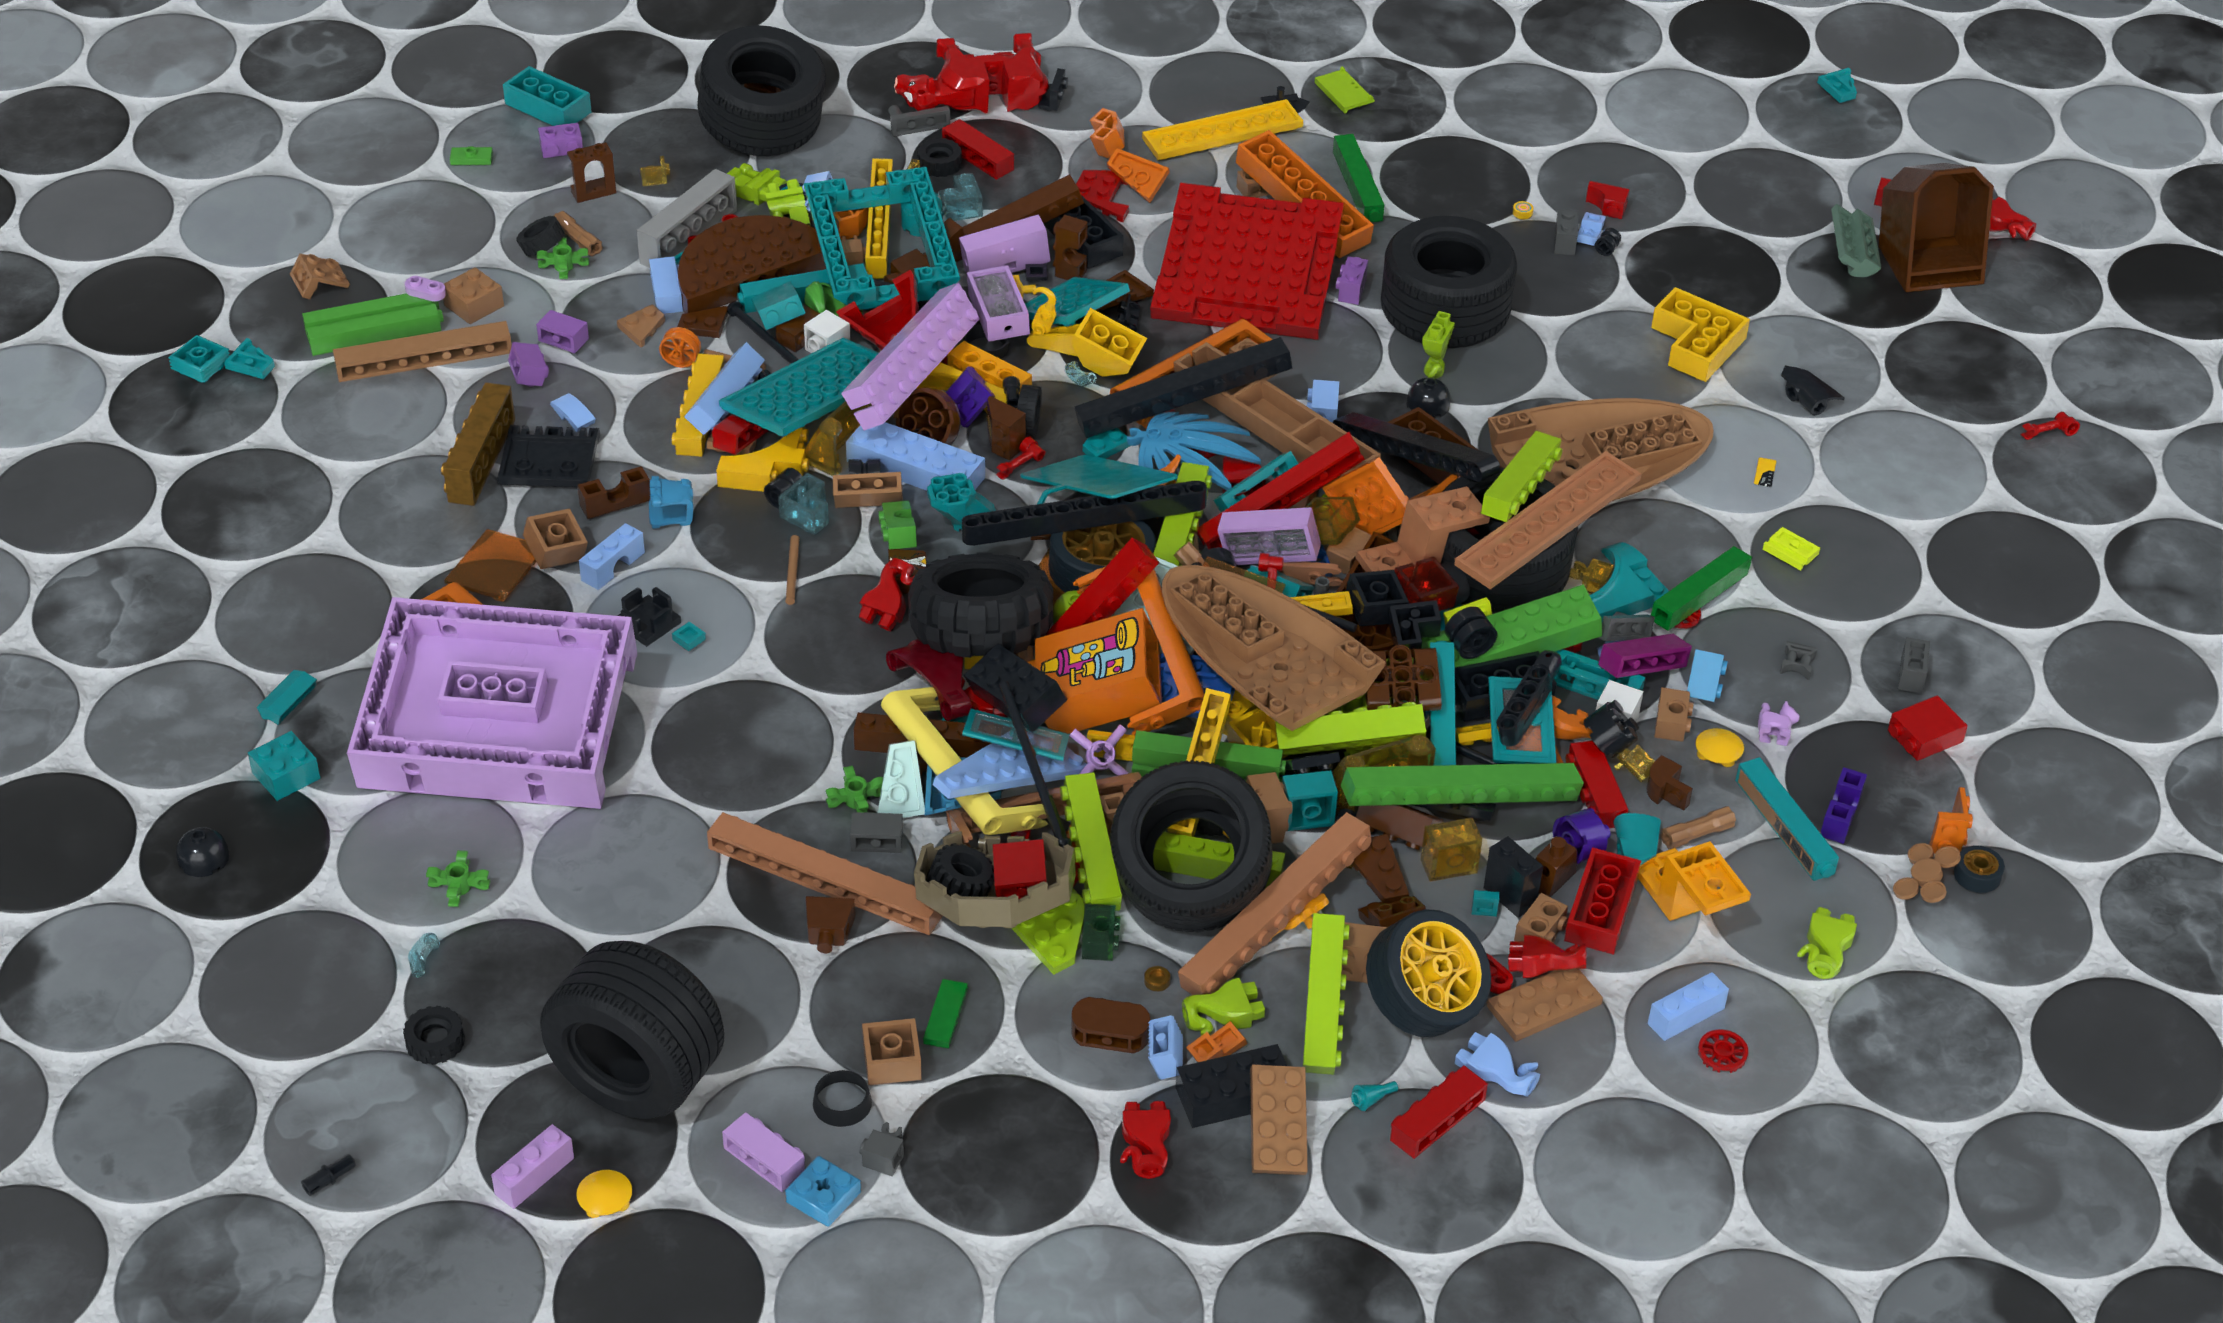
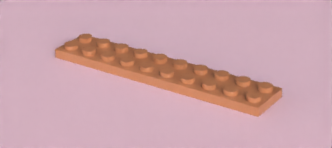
M1605 451L1512 517L1508 522H1505L1456 557L1454 565L1487 588L1492 589L1639 482L1641 473Z

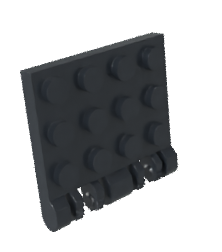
M519 425L509 426L497 477L498 485L577 487L579 484L590 481L596 448L600 438L599 428H589L587 436V429L581 427L579 436H574L573 428L567 427L565 436H563V427L546 426L545 435H543L542 426H536L535 434L530 435L529 427L523 425L521 434Z

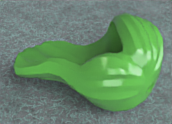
M814 281L805 289V305L818 313L828 310L838 316L836 311L846 306L834 298L829 284Z

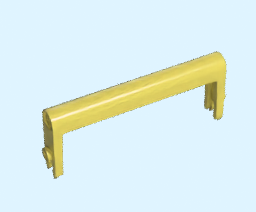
M933 687L890 692L881 702L882 709L908 741H915L916 751L936 776L962 761L923 714V712L940 710L939 700H935L937 693ZM988 792L955 798L985 835L1038 829L1048 825L1047 821L1038 818L1042 814L1046 815L1043 804L1001 808Z

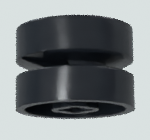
M1467 607L1458 611L1449 619L1445 626V635L1450 642H1454L1455 649L1465 659H1473L1483 655L1491 649L1497 640L1498 634L1496 629L1478 607Z

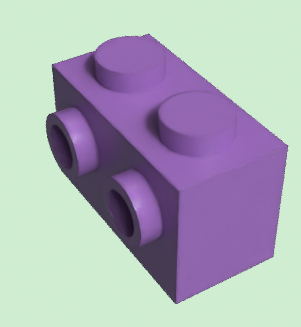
M578 123L538 128L543 158L567 155L568 151L583 148Z
M1347 257L1346 263L1341 265L1340 277H1337L1336 289H1339V302L1359 305L1367 278L1368 260L1359 257Z
M550 310L536 324L538 341L572 353H576L589 339L587 322Z
M512 343L508 362L516 383L530 387L542 386L544 378L548 377L549 368L544 361V355L541 353L538 344Z

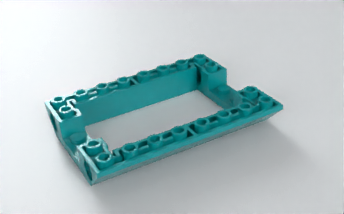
M927 167L886 172V185L848 190L845 178L804 183V189L835 299L845 305L855 301L859 310L876 308L898 296L899 292L894 284L875 287L872 274L851 279L833 212L911 202L930 266L914 268L917 302L930 300L940 289L956 284L960 280Z

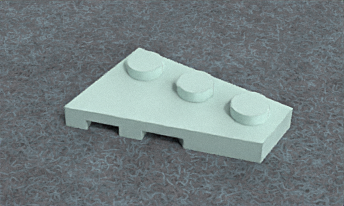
M914 740L889 744L877 813L903 814V818L925 814Z

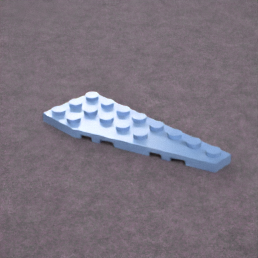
M1009 733L1001 737L1002 739L1012 741ZM1027 733L1032 747L1052 751L1054 740ZM991 743L937 775L932 785L948 799L1033 785L1035 783L1023 751ZM1068 746L1066 747L1063 761L1036 755L1045 782L1063 780L1066 775L1079 774L1087 765L1083 758L1075 754Z

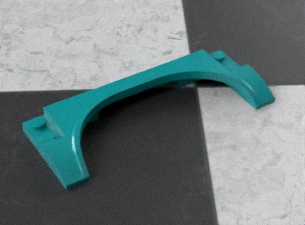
M1619 542L1602 548L1601 552L1614 565L1613 574L1608 582L1590 595L1601 616L1602 622L1604 616H1613L1616 612L1634 615L1653 607L1654 601L1669 592L1647 567L1648 559L1633 546ZM1458 604L1457 606L1451 609L1444 608L1443 606L1438 605L1441 616V631L1445 630L1443 612L1452 610L1463 605Z

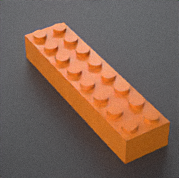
M1270 130L1238 144L1235 163L1275 200L1302 203L1303 198L1344 203L1343 218L1335 253L1339 259L1371 243L1374 224Z

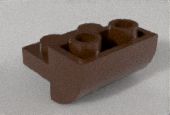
M1407 896L1389 904H1383L1382 901L1369 903L1367 906L1359 908L1358 913L1359 918L1366 925L1389 927L1413 912L1425 910L1426 906L1415 896Z

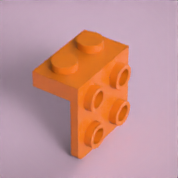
M1964 787L1958 788L1952 813L1938 812L1929 844L1934 854L1940 848L1946 846L1956 847L1961 852L1962 846L1967 844V828L1971 829L1973 817L1972 814L1968 813L1970 797L1966 796Z

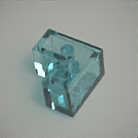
M973 173L953 176V188L938 191V197L942 201L943 222L948 218L957 221L983 217V196Z
M806 473L778 496L780 518L813 535H816L829 524V508L825 498V481Z

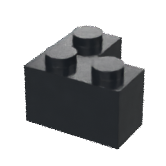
M1437 600L1390 606L1388 623L1393 646L1404 645L1409 649H1422L1421 638L1440 636L1441 616Z

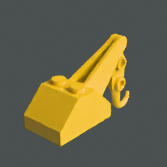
M1037 287L1033 290L1034 295L1038 292L1044 293L1048 297V301L1038 308L1031 323L1032 331L1027 337V343L1031 347L1077 356L1083 367L1102 377L1128 374L1147 340L1146 337L1092 308L1089 309L1080 324L1052 327L1057 315L1055 294L1046 287Z

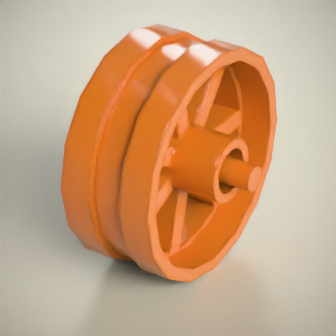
M681 327L669 329L659 346L662 358L668 364L680 368L690 367L701 350L699 338L692 331Z

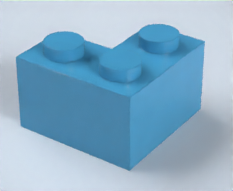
M1695 650L1687 688L1691 698L1714 702L1715 698H1720L1723 684H1718L1720 675L1725 676L1728 661L1723 660L1724 655Z

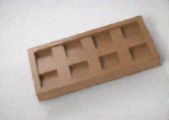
M1574 968L1570 970H1555L1487 999V1007L1513 1040L1517 1042L1601 1005L1603 997L1580 969Z
M1252 1065L1250 1068L1252 1173L1306 1175L1308 1170L1305 1067Z

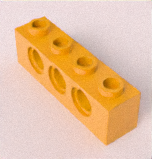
M966 341L961 342L948 353V366L962 372L968 366L973 367L986 382L1002 389L1003 380L1009 376L1017 377L1020 380V391L1022 385H1032V374Z

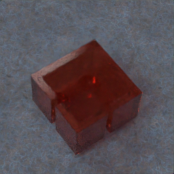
M1434 556L1416 561V565L1409 563L1395 568L1394 571L1409 603L1437 600L1439 611L1454 607L1459 585Z

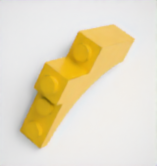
M805 426L798 428L773 445L753 453L735 456L721 455L716 469L718 487L764 492V487L787 468H793L803 476L804 472H807L809 468V459L805 458L804 442L808 441L809 429H805Z

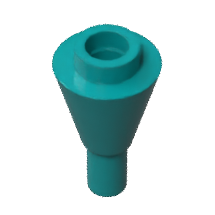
M1392 1081L1383 1085H1355L1351 1093V1100L1361 1111H1365L1385 1095L1398 1091V1084Z

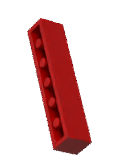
M1131 538L1050 628L1045 636L1111 617L1160 563L1148 546Z

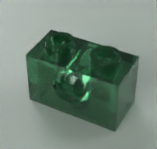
M1085 904L1082 959L1113 961V950L1118 951L1119 935H1114V932L1120 931V916H1115L1116 905Z

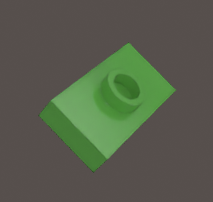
M473 146L452 147L450 165H491L493 149L492 147Z

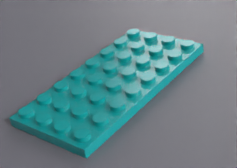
M841 338L720 399L719 405L730 414L741 417L779 436H787L798 428L804 427L806 424L846 404L847 402L841 393L879 353L848 339Z

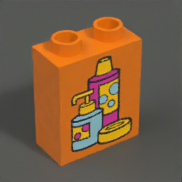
M1143 608L1035 639V659L1027 661V663L1057 681L1067 699L1045 721L1048 729L1070 734L1075 728L1081 731L1131 717L1162 703L1159 641Z

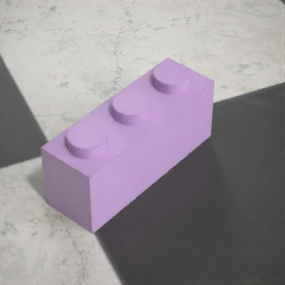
M746 1112L722 1131L724 1149L781 1192L786 1190L805 1170V1157L799 1148L789 1145L780 1134L773 1133L765 1127L760 1119L753 1118Z
M553 1124L550 1125L491 1174L495 1195L515 1209L574 1159L572 1139Z

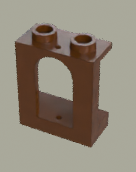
M606 142L584 148H576L567 152L571 160L574 183L570 185L571 193L577 203L616 194L613 153ZM591 161H600L603 164L604 177L585 182L584 169L586 165Z

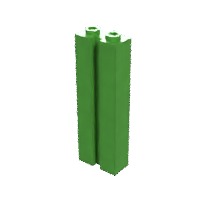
M407 293L302 313L306 335L313 356L331 353L333 349L439 332L441 331L440 322H444L438 301L417 298Z
M1136 730L1132 751V773L1139 772L1143 777L1160 766L1186 761L1192 738ZM1220 741L1214 764L1233 771L1245 781L1247 780V775L1276 772L1279 781L1282 782L1283 777L1281 775H1285L1286 760H1282L1283 750Z

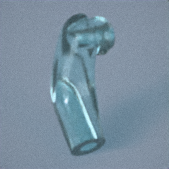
M1071 361L1065 365L1066 375L1078 386L1084 387L1096 382L1097 377L1095 373L1080 370V366H1076L1078 364L1077 361Z
M426 933L422 935L409 951L408 960L413 977L419 978L425 975L426 959L429 953L433 951V948L437 950L440 945L436 934Z

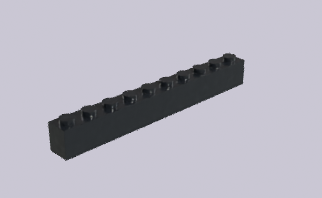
M1279 337L1074 406L1078 424L1085 437L1089 438L1293 369L1290 351L1282 338Z

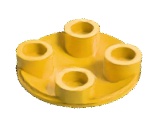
M1707 729L1696 738L1695 745L1698 758L1719 763L1724 767H1732L1744 752L1742 740L1735 733L1726 729Z
M614 1170L593 1172L586 1176L577 1188L578 1203L586 1211L587 1216L591 1218L611 1215L618 1211L622 1212L630 1206L632 1185L629 1179L620 1172Z

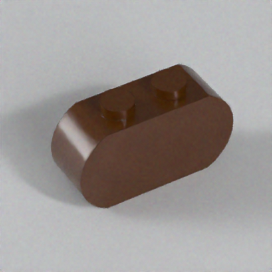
M1086 997L1078 1001L1072 1009L1071 1034L1075 1042L1080 1046L1136 1053L1148 1044V1022L1150 1021V1015L1141 1004Z

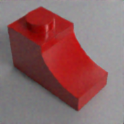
M1590 181L1586 202L1599 207L1604 216L1622 219L1627 207L1630 189Z

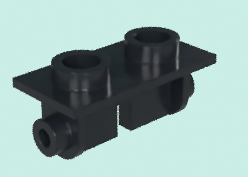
M1128 294L1125 301L1121 300L1117 309L1119 315L1116 322L1136 332L1140 306L1137 302L1130 301L1131 294Z

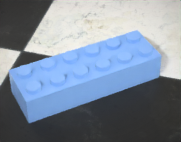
M886 422L865 431L860 425L846 441L847 462L848 459H859L863 463L867 459H880V473L901 472L902 482L926 491L927 487L931 484V479L936 476L963 473L967 476V479L972 480L975 490L985 479L984 457Z

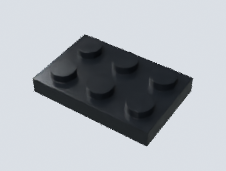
M1326 752L1282 760H1286L1285 774H1302L1310 772V770L1333 768V763L1340 762L1339 752Z

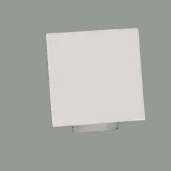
M828 310L823 311L804 324L805 350L813 353L841 338L850 340V323Z
M1609 680L1597 702L1596 710L1607 702L1617 700L1624 710L1622 713L1628 719L1631 717L1636 722L1639 717L1643 691Z

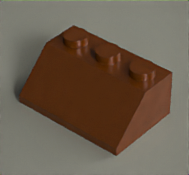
M1407 805L1359 806L1356 814L1357 819L1370 826V832H1374L1375 829L1384 832L1383 835L1387 834L1389 839L1393 841L1401 838L1406 840V846L1420 850V847H1429L1444 821L1441 818Z

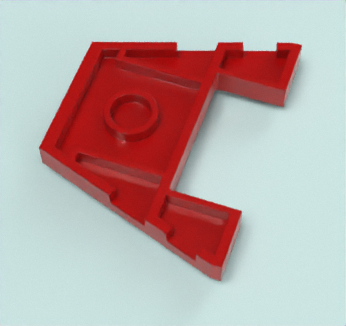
M1083 170L1076 183L1081 195L1093 207L1102 210V214L1106 216L1114 215L1117 217V221L1124 222L1129 213V205L1115 203L1112 200L1120 185L1128 184L1111 170Z

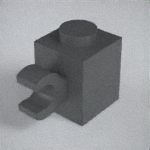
M885 1122L882 1125L881 1132L873 1129L869 1138H865L860 1146L863 1167L889 1176L894 1175L904 1157L902 1127H898L894 1133H889V1123Z

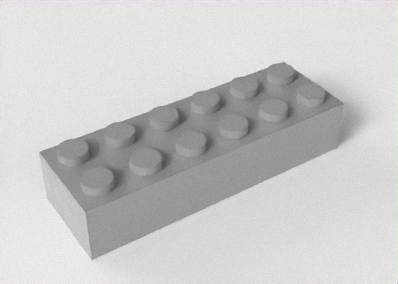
M714 169L662 211L653 216L648 222L637 229L640 264L650 268L649 259L678 255L688 246L689 236L699 235L709 227L722 222L723 216L735 213L737 211L735 177Z

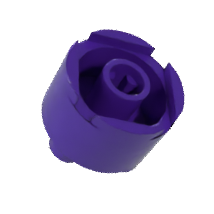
M1592 808L1583 809L1558 818L1554 822L1552 831L1553 837H1562L1568 844L1577 849V864L1588 861L1592 847L1606 851L1608 839L1611 836L1609 827L1603 824Z

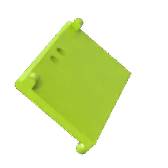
M1343 66L1340 67L1339 71L1315 77V84L1344 114L1350 109L1375 101L1373 96L1369 95Z

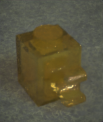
M1592 558L1587 568L1584 563L1575 561L1574 568H1571L1569 577L1582 580V585L1584 584L1587 592L1591 595L1608 582L1613 574L1614 565Z

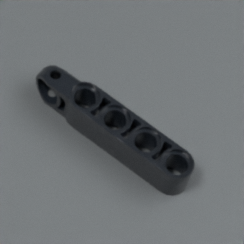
M1550 650L1540 653L1534 665L1527 670L1501 712L1496 724L1500 742L1503 745L1515 746L1525 735L1552 690V682L1562 664L1559 653Z

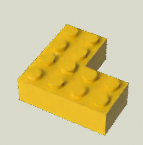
M1675 287L1654 308L1651 328L1677 339L1671 346L1668 366L1706 382L1746 340L1750 319Z

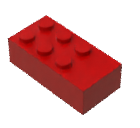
M1592 847L1567 921L1564 941L1578 945L1586 944L1587 948L1614 955L1637 884L1641 860Z

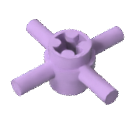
M1119 725L1106 741L1099 740L1093 743L1075 728L1069 736L1086 749L1085 758L1087 765L1079 774L1093 773L1094 770H1105L1107 768L1117 776L1128 774L1124 768L1114 761V746L1126 733V728ZM1104 750L1106 752L1103 755L1105 761L1100 762L1101 760L1094 757L1093 753Z

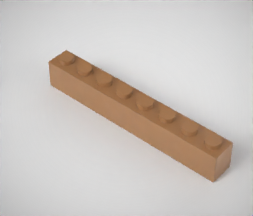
M501 321L333 349L338 380L339 382L510 354L512 344L507 322Z

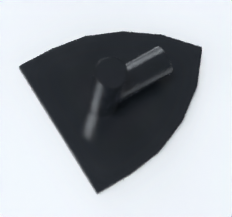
M1283 86L1277 87V95L1261 97L1263 104L1287 99L1297 113L1303 111L1310 103V101L1299 98L1297 93L1284 95L1285 87Z

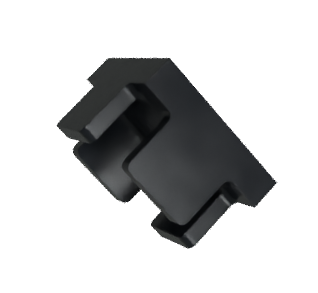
M637 587L621 599L622 610L617 616L632 617L635 639L646 647L681 623V616L672 609L671 597L657 587L652 589V596L648 594L643 598L642 590Z

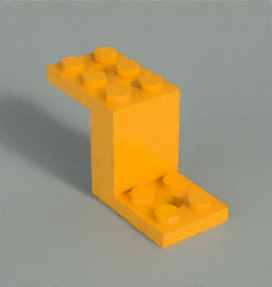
M1711 841L1679 852L1676 848L1658 853L1654 858L1640 866L1639 881L1669 921L1700 910L1706 916L1750 901L1751 893Z

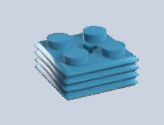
M817 1156L785 1190L786 1202L829 1227L861 1193V1180L823 1157Z

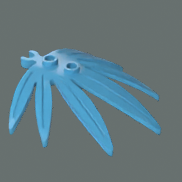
M1163 412L1150 420L1146 431L1130 428L1131 436H1127L1128 445L1136 446L1141 444L1138 457L1139 466L1153 469L1152 458H1154L1156 466L1160 470L1171 462L1164 452H1168L1173 457L1179 454L1181 456L1180 462L1209 466V475L1212 476V482L1227 491L1232 486L1223 473L1208 459L1189 448L1261 465V459L1246 448L1228 439L1204 433L1224 432L1250 436L1249 431L1225 423L1193 421L1209 419L1207 414L1189 413L1180 415L1179 412Z

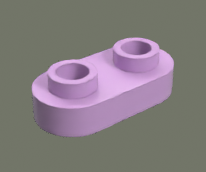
M411 276L405 281V290L410 296L429 301H440L446 296L445 285L441 282L420 276Z

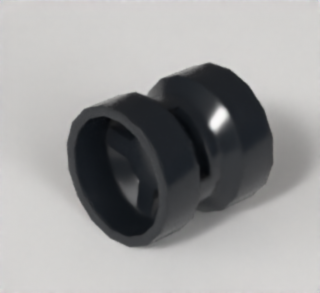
M1606 228L1595 242L1596 251L1603 256L1611 255L1621 242V234L1614 228Z

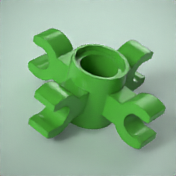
M564 237L553 248V253H548L544 250L537 251V259H544L538 260V267L546 268L549 265H554L555 270L559 271V279H568V271L573 269V264L589 265V258H582V256H588V249L581 248L572 252V248L567 245V237Z
M853 766L843 767L845 774L843 776L844 788L826 789L828 807L834 808L845 802L848 807L856 809V812H867V809H869L867 797H880L883 777H876L870 782H866L863 777L856 776Z
M458 850L456 862L447 865L445 870L437 867H428L426 877H429L427 884L429 887L448 885L446 897L449 898L448 906L459 907L461 895L469 892L471 886L480 890L489 889L488 870L481 869L476 872H469L470 860L467 859L468 851Z

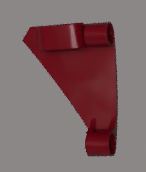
M919 639L911 641L908 646L890 650L886 653V663L891 671L895 672L912 667L933 686L939 699L941 714L946 721L969 715L972 703L961 688L964 657L955 656L949 652H938L931 649L929 644H923Z

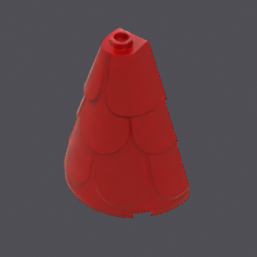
M911 270L892 280L899 292L898 296L864 315L860 312L855 301L837 310L836 313L840 318L850 323V328L860 333L866 340L877 345L882 351L919 312L916 279Z

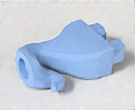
M1475 1032L1468 1042V1048L1475 1052L1472 1054L1461 1048L1456 1054L1455 1064L1461 1068L1464 1065L1484 1081L1496 1082L1513 1094L1529 1096L1540 1078L1539 1073L1531 1072L1538 1068L1537 1062L1520 1065L1516 1075L1508 1047L1500 1038L1492 1033L1485 1037Z

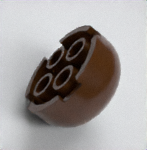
M937 388L915 389L894 412L896 426L912 432H918L917 434L948 445L955 441L960 430L961 416L957 404L950 395Z

